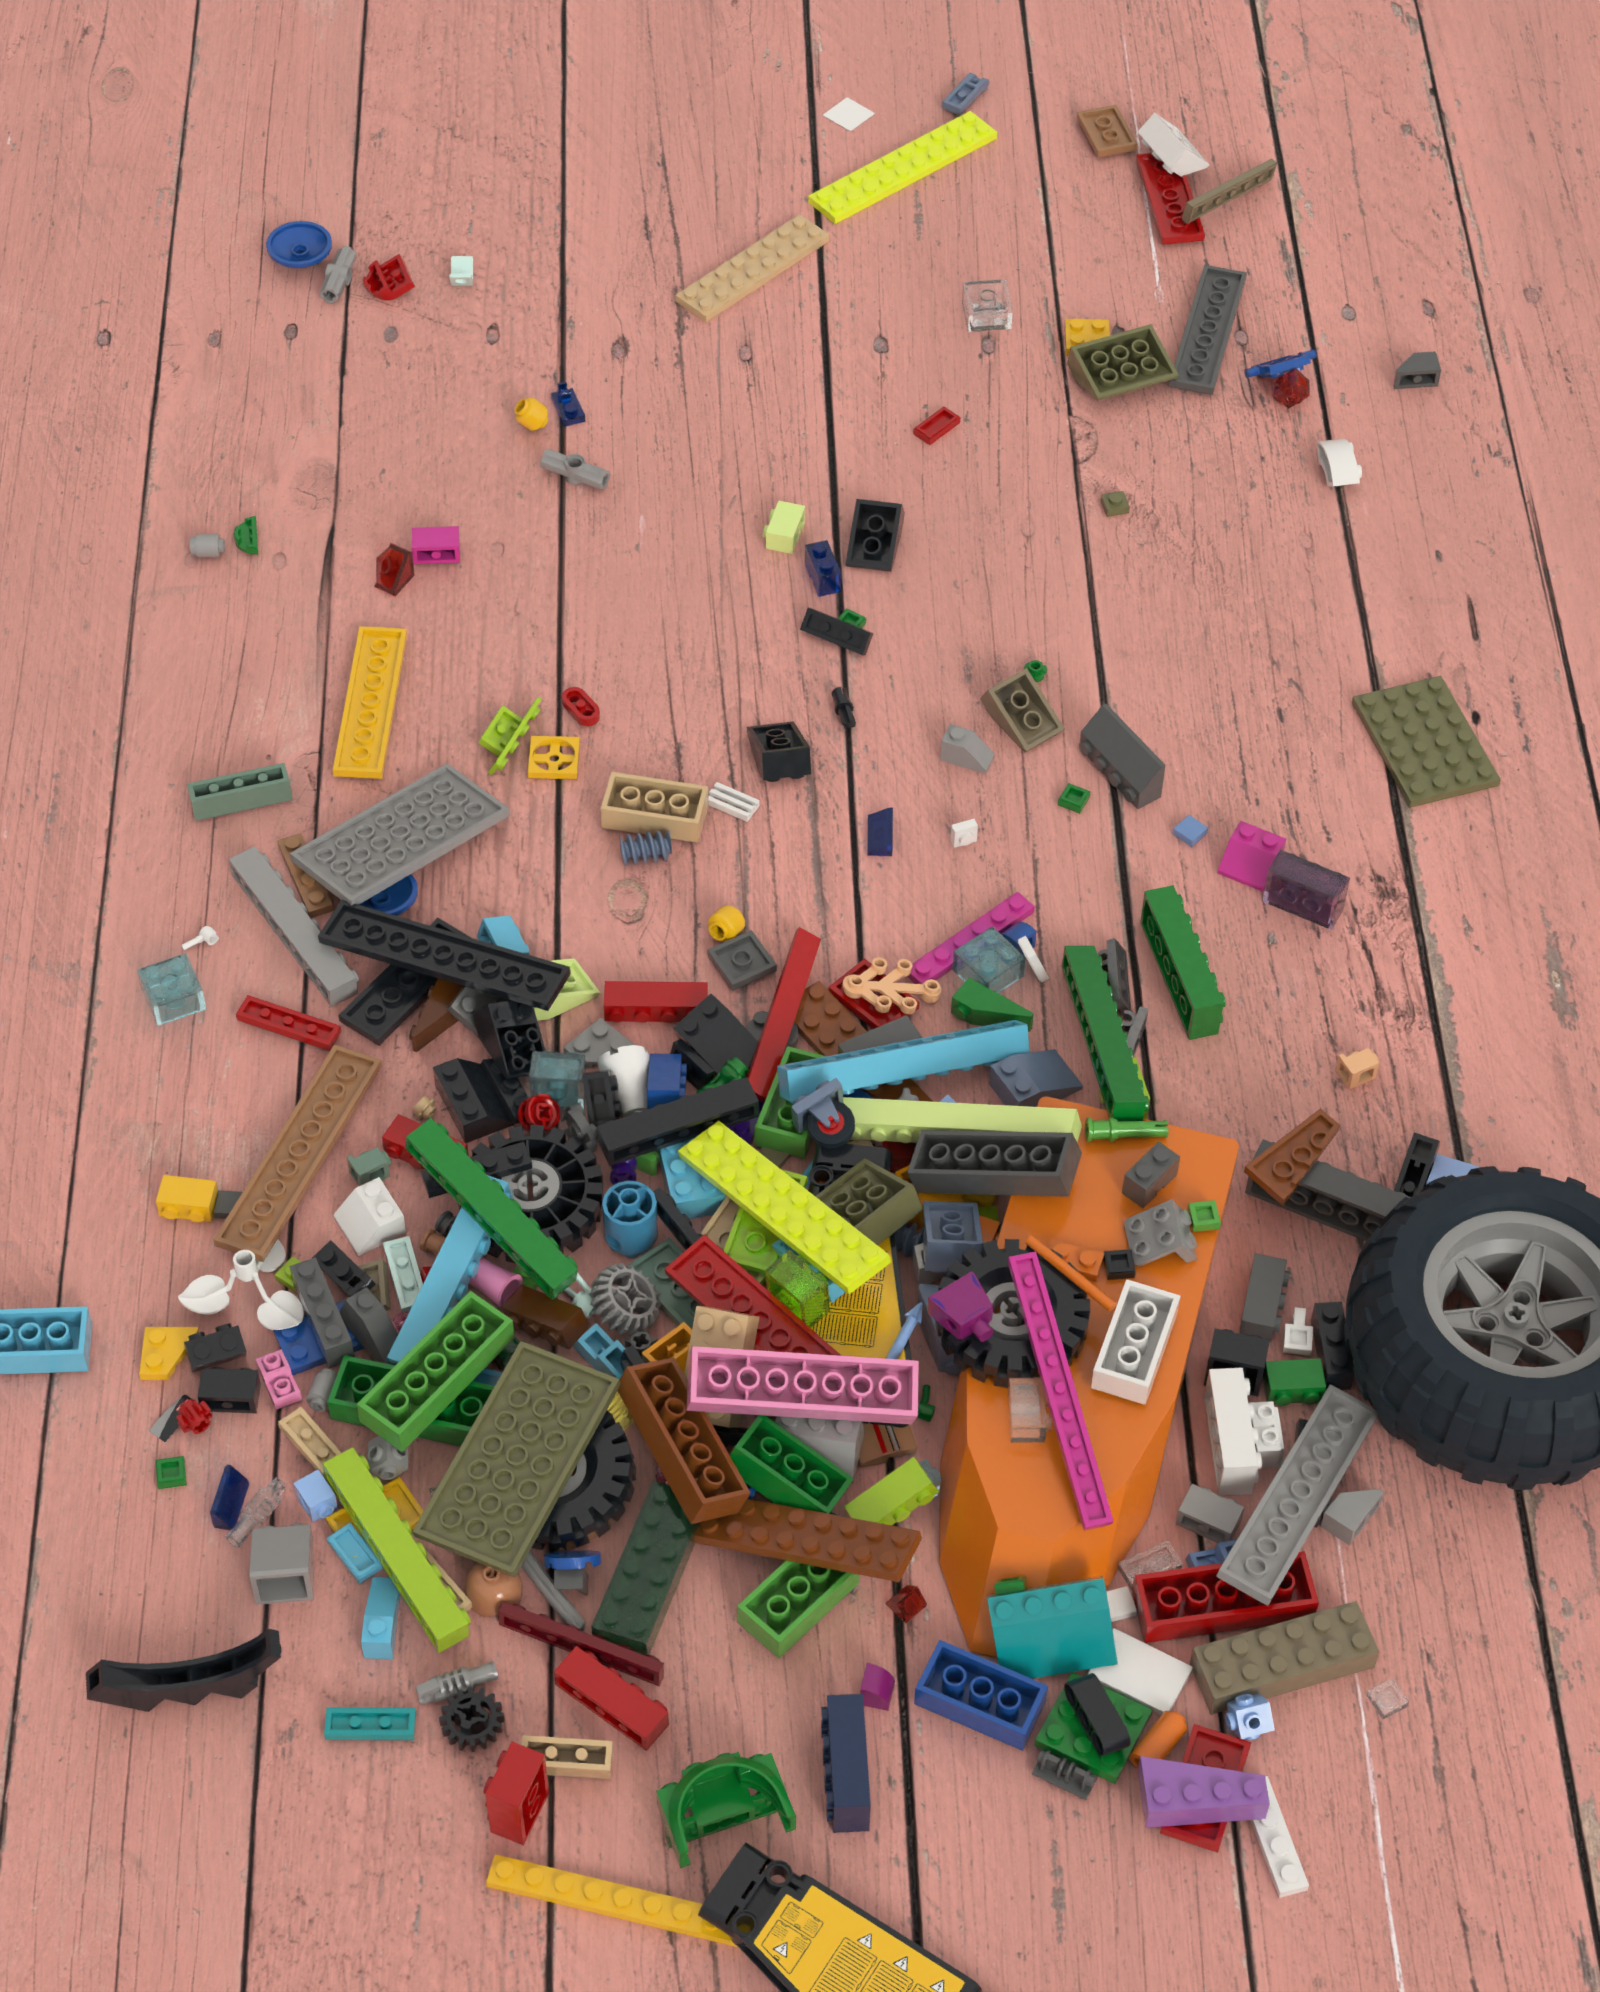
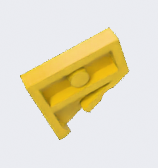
M145 1327L139 1372L140 1379L169 1380L176 1370V1365L182 1362L186 1356L184 1342L189 1341L188 1336L199 1333V1328Z

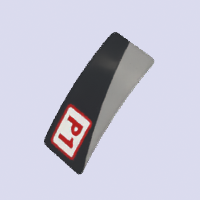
M187 1395L180 1397L151 1427L150 1432L166 1442L179 1427L177 1424L179 1421L176 1418L179 1415V1407L184 1402L191 1400V1398Z

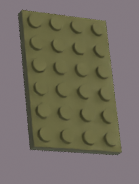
M1442 676L1353 696L1352 705L1409 808L1500 785L1501 779Z

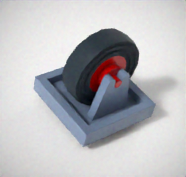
M837 1078L832 1081L826 1080L817 1086L816 1091L808 1096L806 1094L800 1096L794 1101V1105L791 1106L794 1127L799 1133L807 1129L811 1139L819 1146L838 1148L845 1145L852 1138L855 1131V1118L851 1109L843 1103V1089Z

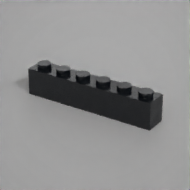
M747 1077L740 1080H732L727 1084L715 1088H707L703 1092L691 1096H683L678 1100L666 1104H658L642 1112H634L626 1117L607 1121L597 1126L598 1143L608 1165L611 1166L693 1139L717 1121L729 1127L759 1117V1100Z

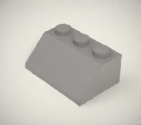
M776 1417V1424L845 1473L855 1478L865 1434L862 1421Z

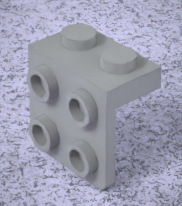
M1171 1199L1125 1220L1124 1226L1129 1249L1132 1250L1134 1265L1140 1267L1173 1252H1176L1186 1263L1197 1259L1195 1252L1197 1242L1191 1233L1189 1225L1192 1224V1220L1186 1209L1183 1210Z

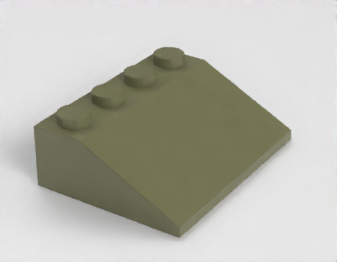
M1152 324L1072 346L1067 365L1075 380L1097 401L1179 377Z
M865 1158L815 1196L876 1245L890 1237L923 1210L913 1184Z

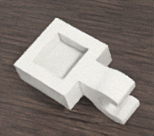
M1295 1307L1292 1324L1285 1323L1283 1353L1311 1356L1313 1326H1305L1306 1308Z

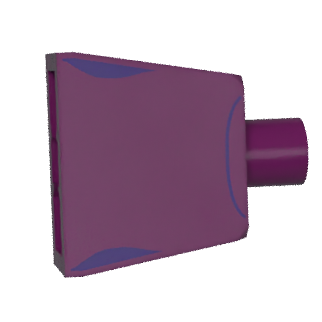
M972 1271L928 1297V1314L957 1339H964L974 1333L981 1342H984L993 1335L994 1330L989 1326L993 1316V1305Z

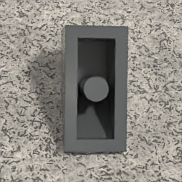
M1436 352L1413 353L1396 370L1394 389L1438 386L1441 367Z

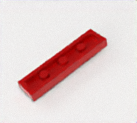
M247 995L236 1013L238 1021L328 1051L332 1049L341 1034L340 1025Z

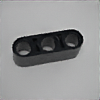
M1094 1673L1084 1675L1064 1684L1066 1698L1098 1755L1103 1757L1130 1746L1131 1741L1128 1730Z

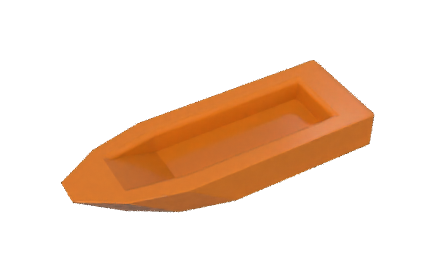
M1045 1096L1040 1098L1037 1107L1077 1109L1082 1124L1077 1142L1082 1152L1069 1197L1011 1195L997 1241L999 1249H1004L1005 1239H1019V1249L1026 1250V1240L1033 1235L1047 1247L1050 1240L1054 1239L1104 1253V1251L1130 1250L1124 1226L1125 1220L1171 1199L1183 1210H1187L1188 1203L1215 1200L1221 1226L1220 1229L1193 1232L1191 1225H1189L1191 1233L1197 1242V1247L1195 1248L1196 1260L1186 1263L1176 1252H1173L1140 1267L1134 1265L1135 1278H1127L1137 1283L1180 1295L1178 1313L1146 1405L1091 1388L1093 1370L1116 1307L1109 1312L1087 1294V1299H1090V1316L1086 1340H1084L1083 1349L1078 1358H1072V1365L1069 1368L1114 1521L1112 1525L1083 1530L1043 1385L1037 1376L1033 1377L1031 1387L1018 1388L1016 1379H1009L1008 1388L994 1386L995 1376L988 1375L985 1382L973 1378L971 1366L964 1372L961 1370L940 1461L939 1563L970 1651L997 1658L987 1595L996 1594L994 1585L999 1579L1024 1576L1026 1577L1027 1588L1103 1576L1107 1590L1149 1518L1232 1187L1239 1144L1234 1139L1168 1124L1166 1126L1169 1131L1167 1138L1127 1137L1117 1138L1114 1142H1109L1108 1139H1092L1091 1142H1086L1084 1131L1086 1118L1108 1120L1107 1110ZM1159 1141L1180 1156L1178 1173L1165 1188H1161L1157 1195L1142 1208L1122 1194L1124 1175ZM1103 1260L1097 1281H1089L1118 1304L1126 1279L1107 1280ZM998 1307L993 1313L999 1314L1000 1307Z

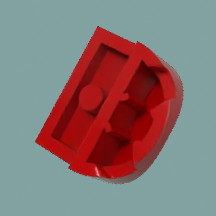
M400 254L382 265L375 260L368 267L370 272L367 277H363V283L367 290L382 300H394L415 287Z

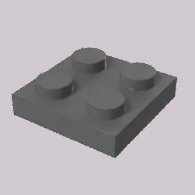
M752 930L707 950L708 958L732 991L777 971V964Z
M463 986L446 1010L478 1037L472 1013L487 1004L511 1000Z

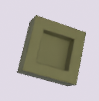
M1124 491L1101 494V503L1107 517L1129 513L1130 506Z

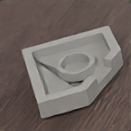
M600 1017L564 1046L563 1051L567 1057L581 1068H592V1065H598L597 1061L604 1053L610 1051V1055L618 1053V1047L634 1044Z

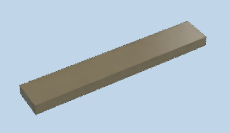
M1271 158L1187 202L1182 220L1185 223H1190L1272 180L1277 162Z

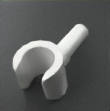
M205 926L200 930L196 938L182 944V947L186 950L203 941L208 945H214L219 940V937L214 929Z

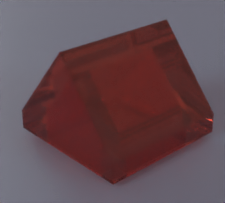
M906 1585L890 1598L886 1605L907 1623L923 1610L927 1603L918 1586Z

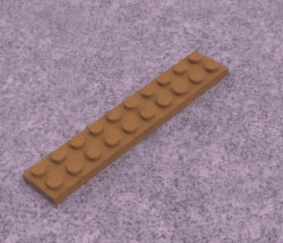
M335 1044L333 1045L213 1239L214 1246L234 1253L241 1250H250L254 1253L257 1261H265L382 1067L381 1059Z

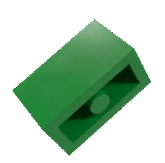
M1321 1358L1266 1361L1263 1382L1267 1402L1273 1401L1274 1404L1279 1406H1285L1290 1403L1314 1404L1320 1402L1325 1394L1326 1384Z

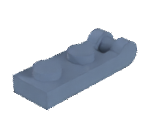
M969 73L942 101V108L961 115L982 91L985 92L988 89L989 80L977 78V75Z

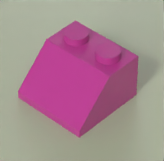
M1240 820L1230 837L1217 873L1263 892L1283 858L1286 838Z

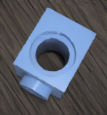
M319 1470L293 1483L296 1498L312 1522L320 1518H326L334 1510L338 1509L335 1494Z

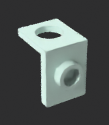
M473 256L451 257V274H449L451 286H473Z

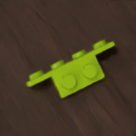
M537 697L523 718L503 705L498 710L478 741L481 746L497 756L488 774L492 776L496 769L501 771L509 760L505 756L508 752L512 754L520 743L516 740L517 737L525 735L530 727L527 724L528 720L531 719L533 721L541 709L537 706L542 700L541 698Z

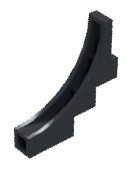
M267 1629L254 1639L235 1648L193 1660L140 1664L101 1659L86 1672L87 1700L149 1712L164 1699L190 1705L198 1704L210 1693L242 1699L258 1686V1675L281 1658L282 1647L279 1631Z

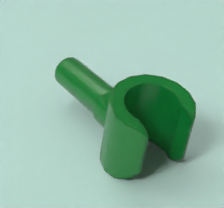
M924 1385L922 1400L918 1405L917 1417L930 1422L934 1415L935 1406L928 1404L930 1386Z

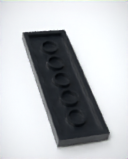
M437 918L430 925L469 937L440 918ZM390 964L338 1015L339 1021L380 1046L428 998L429 989L432 985L435 986L438 978Z

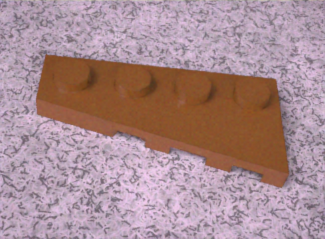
M1320 1108L1245 1166L1244 1173L1283 1206L1338 1133L1340 1124Z

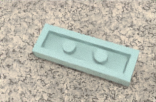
M407 1236L383 1242V1248L402 1314L410 1312L423 1286L411 1240Z

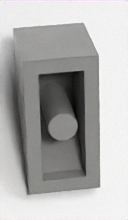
M950 724L941 741L940 760L986 774L994 759V753L972 730Z
M1380 1489L1339 1493L1335 1500H1329L1324 1508L1321 1527L1350 1546L1380 1507L1384 1492Z

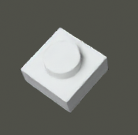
M975 819L951 825L950 842L954 848L977 842L978 825Z

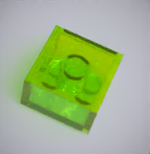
M789 1249L765 1270L767 1290L810 1328L830 1312L828 1280L822 1273L813 1271L806 1259L801 1255L796 1256Z

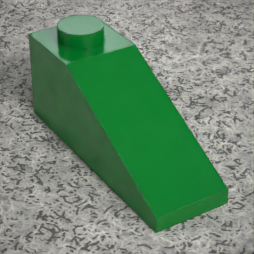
M968 978L952 996L951 1013L960 1020L978 1026L1018 1020L1027 1024L1028 1032L1032 1030L1034 1013L971 978Z

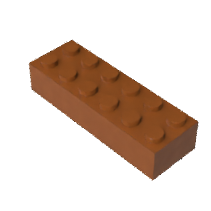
M675 1358L628 1366L620 1378L618 1393L690 1524L739 1513L751 1492L706 1413L702 1411H686L688 1381Z

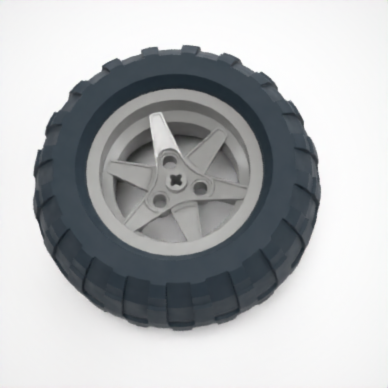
M1495 1166L1474 1168L1464 1176L1455 1177L1450 1175L1437 1178L1427 1183L1419 1194L1412 1196L1410 1199L1405 1197L1382 1220L1380 1228H1377L1363 1245L1351 1277L1346 1299L1344 1336L1348 1353L1352 1355L1354 1360L1353 1371L1364 1400H1369L1370 1404L1377 1410L1381 1425L1392 1437H1396L1398 1440L1403 1439L1407 1444L1416 1449V1456L1433 1467L1441 1464L1448 1469L1462 1473L1461 1479L1481 1485L1484 1480L1505 1483L1508 1488L1515 1490H1531L1536 1484L1546 1483L1562 1486L1577 1482L1589 1471L1599 1468L1600 1198L1587 1192L1584 1183L1567 1177L1566 1181L1563 1182L1541 1176V1169L1519 1167L1517 1172L1498 1171ZM1497 1283H1507L1510 1285L1505 1292ZM1455 1290L1464 1293L1478 1306L1443 1311L1444 1301ZM1541 1294L1552 1301L1539 1303V1295ZM1580 1330L1584 1341L1581 1353L1577 1355L1552 1331ZM1467 1341H1473L1475 1345L1481 1348L1490 1347L1489 1357L1471 1347ZM1518 1357H1520L1527 1363H1538L1541 1367H1523L1514 1364Z

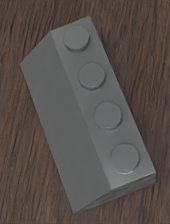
M1107 704L1102 705L1081 731L1079 749L1084 756H1087L1094 763L1098 771L1103 772L1112 786L1117 787L1122 792L1128 802H1131L1137 809H1140L1161 798L1166 765Z

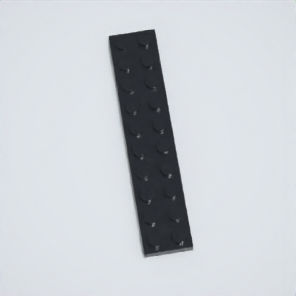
M341 900L318 935V940L321 944L549 1011L571 974L569 966L358 904L350 905L344 900Z

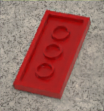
M1194 1724L1182 1763L1243 1772L1251 1742ZM1227 1822L1163 1826L1160 1829V1834L1218 1853Z

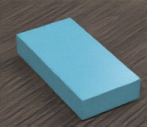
M351 1522L326 1538L329 1546L358 1584H361L383 1569L371 1548Z

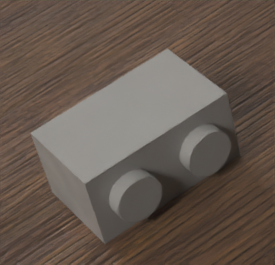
M1192 1484L1178 1510L1176 1525L1216 1543L1231 1541L1242 1521L1244 1506L1239 1505L1233 1499L1223 1498L1214 1494L1206 1487Z

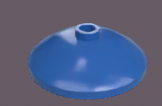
M294 221L274 229L267 238L266 247L268 255L276 263L289 268H307L318 264L329 255L332 249V239L330 233L319 224L309 221Z
M410 874L359 905L398 916L408 910L416 901L418 896L417 882Z

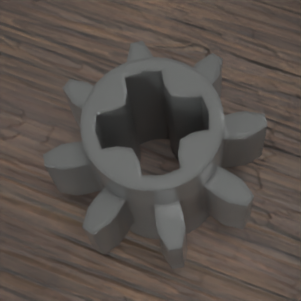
M649 1331L636 1332L632 1335L631 1339L625 1338V1347L628 1348L634 1345L642 1358L641 1353L656 1343L657 1338L651 1339Z

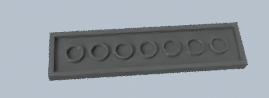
M1204 265L1174 364L1179 377L1170 380L1169 387L1213 395L1246 282L1247 272Z

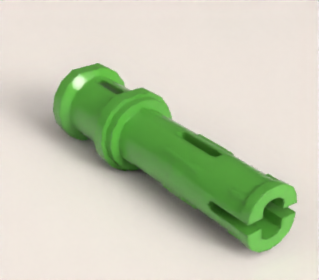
M1109 1117L1108 1120L1086 1118L1084 1128L1086 1142H1091L1092 1139H1108L1109 1142H1114L1117 1138L1127 1137L1167 1138L1169 1132L1168 1127H1166L1168 1126L1167 1120L1117 1121L1113 1117Z

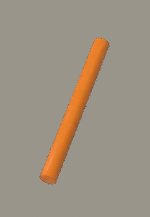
M1031 1235L1026 1240V1244L1031 1249L1036 1251V1253L1106 1310L1111 1312L1116 1307L1117 1303L1036 1237Z

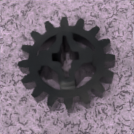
M469 1687L467 1694H464L459 1689L457 1690L458 1697L455 1699L449 1696L447 1698L449 1706L441 1707L443 1716L439 1717L440 1726H442L443 1737L449 1736L448 1741L451 1746L458 1742L460 1751H463L466 1745L470 1746L471 1752H475L476 1745L479 1744L483 1749H486V1741L490 1740L495 1743L497 1741L495 1732L502 1733L503 1731L501 1723L505 1722L504 1713L501 1712L502 1704L501 1702H495V1694L493 1693L486 1697L484 1688H481L478 1693H474L473 1687ZM484 1707L489 1710L492 1717H489V1713L483 1711ZM452 1721L455 1722V1726L460 1727V1732L457 1729H455V1727L452 1724Z

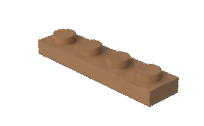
M302 834L277 840L279 850L301 900L307 909L308 916L313 918L334 911L326 888L291 861L290 853L306 844Z

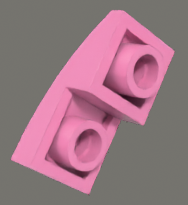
M282 1349L255 1359L276 1410L302 1400L301 1392L292 1376L290 1366Z

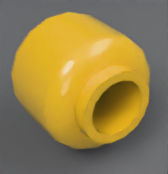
M533 397L523 398L517 403L514 412L518 423L530 431L545 427L548 422V409L544 404Z
M730 905L720 907L710 916L707 922L710 935L720 942H726L737 937L745 927V919L742 913Z

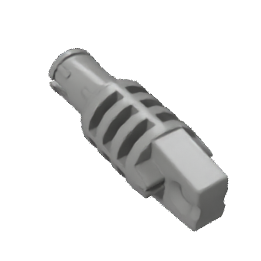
M494 1661L471 1669L461 1667L460 1670L456 1671L455 1669L451 1673L446 1672L442 1676H434L429 1681L417 1685L416 1693L421 1705L435 1701L441 1702L447 1700L449 1696L454 1698L455 1695H458L457 1690L459 1689L463 1693H468L469 1687H473L474 1690L475 1686L499 1679Z

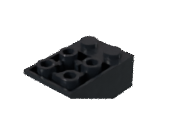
M505 1001L487 1004L472 1013L480 1041L506 1079L551 1073L534 1007L516 1001Z

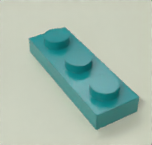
M326 1707L324 1737L325 1740H415L416 1708Z

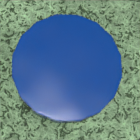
M593 1550L560 1551L544 1555V1567L550 1568L552 1566L555 1570L583 1569V1567H586L587 1562H592V1567L601 1564V1552Z

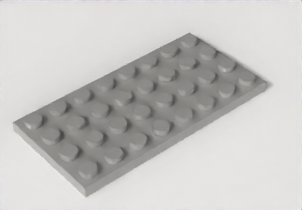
M446 763L291 852L290 858L294 864L339 899L347 901L350 905H359L509 817L510 812L507 806Z

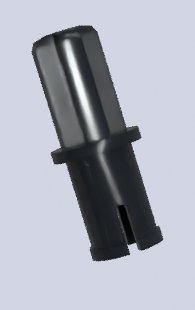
M837 687L831 693L836 705L835 713L839 715L844 729L849 730L856 725L852 712L854 707L848 699L846 689L843 687L841 690V687Z

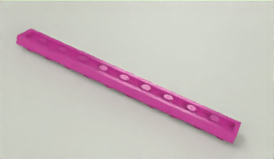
M1035 1251L1011 1256L1007 1262L1083 1530L1112 1525L1114 1521L1037 1253Z

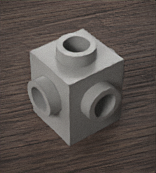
M380 1436L367 1442V1457L370 1467L368 1471L390 1481L408 1470V1447L401 1452Z

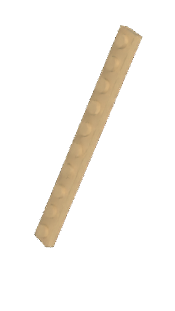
M300 1407L278 1421L279 1428L313 1468L319 1470L324 1477L323 1463L341 1454V1452L306 1411ZM412 1534L411 1536H412V1538L414 1539V1541H415V1542H418V1540H417V1539L415 1538V1536ZM425 1549L427 1553L425 1558L430 1565L434 1563L437 1566L442 1577L440 1580L444 1587L449 1586L452 1589L458 1608H464L466 1612L472 1608L470 1599Z

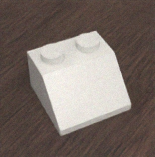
M380 1177L355 1188L333 1214L334 1219L357 1256L383 1245V1242L394 1240L406 1234L404 1215Z

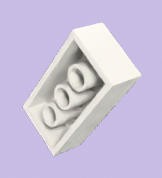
M1126 1279L1093 1370L1092 1389L1146 1405L1178 1313L1180 1295Z
M1243 1368L1209 1369L1204 1404L1219 1496L1252 1494L1254 1483H1258L1259 1480L1258 1469L1262 1468L1261 1453L1256 1452L1255 1444L1258 1443L1257 1428L1252 1427L1251 1420L1254 1419L1253 1403H1248L1247 1395H1250L1249 1378H1244Z

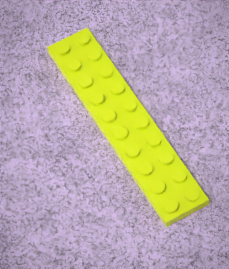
M969 111L808 195V203L831 222L837 224L997 139V131L973 112Z
M717 1121L678 1150L679 1157L849 1295L891 1263L890 1255L720 1121Z

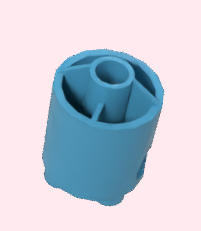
M637 1181L619 1182L610 1187L605 1193L602 1202L604 1239L613 1251L630 1259L636 1258L639 1254L649 1250L658 1238L657 1201L655 1194L647 1185Z

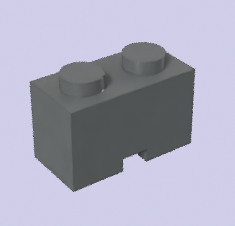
M1158 1141L1124 1175L1122 1194L1144 1208L1161 1188H1165L1177 1176L1180 1156Z

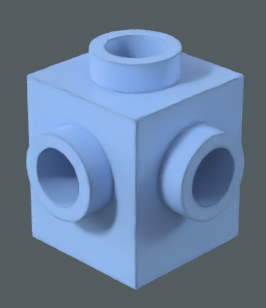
M1260 1693L1254 1695L1242 1694L1237 1696L1235 1700L1226 1702L1228 1713H1225V1721L1227 1727L1240 1739L1253 1740L1262 1733L1275 1730L1270 1702Z

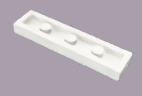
M1265 1776L1270 1802L1266 1819L1250 1820L1278 1897L1281 1898L1308 1891L1309 1884L1269 1778Z

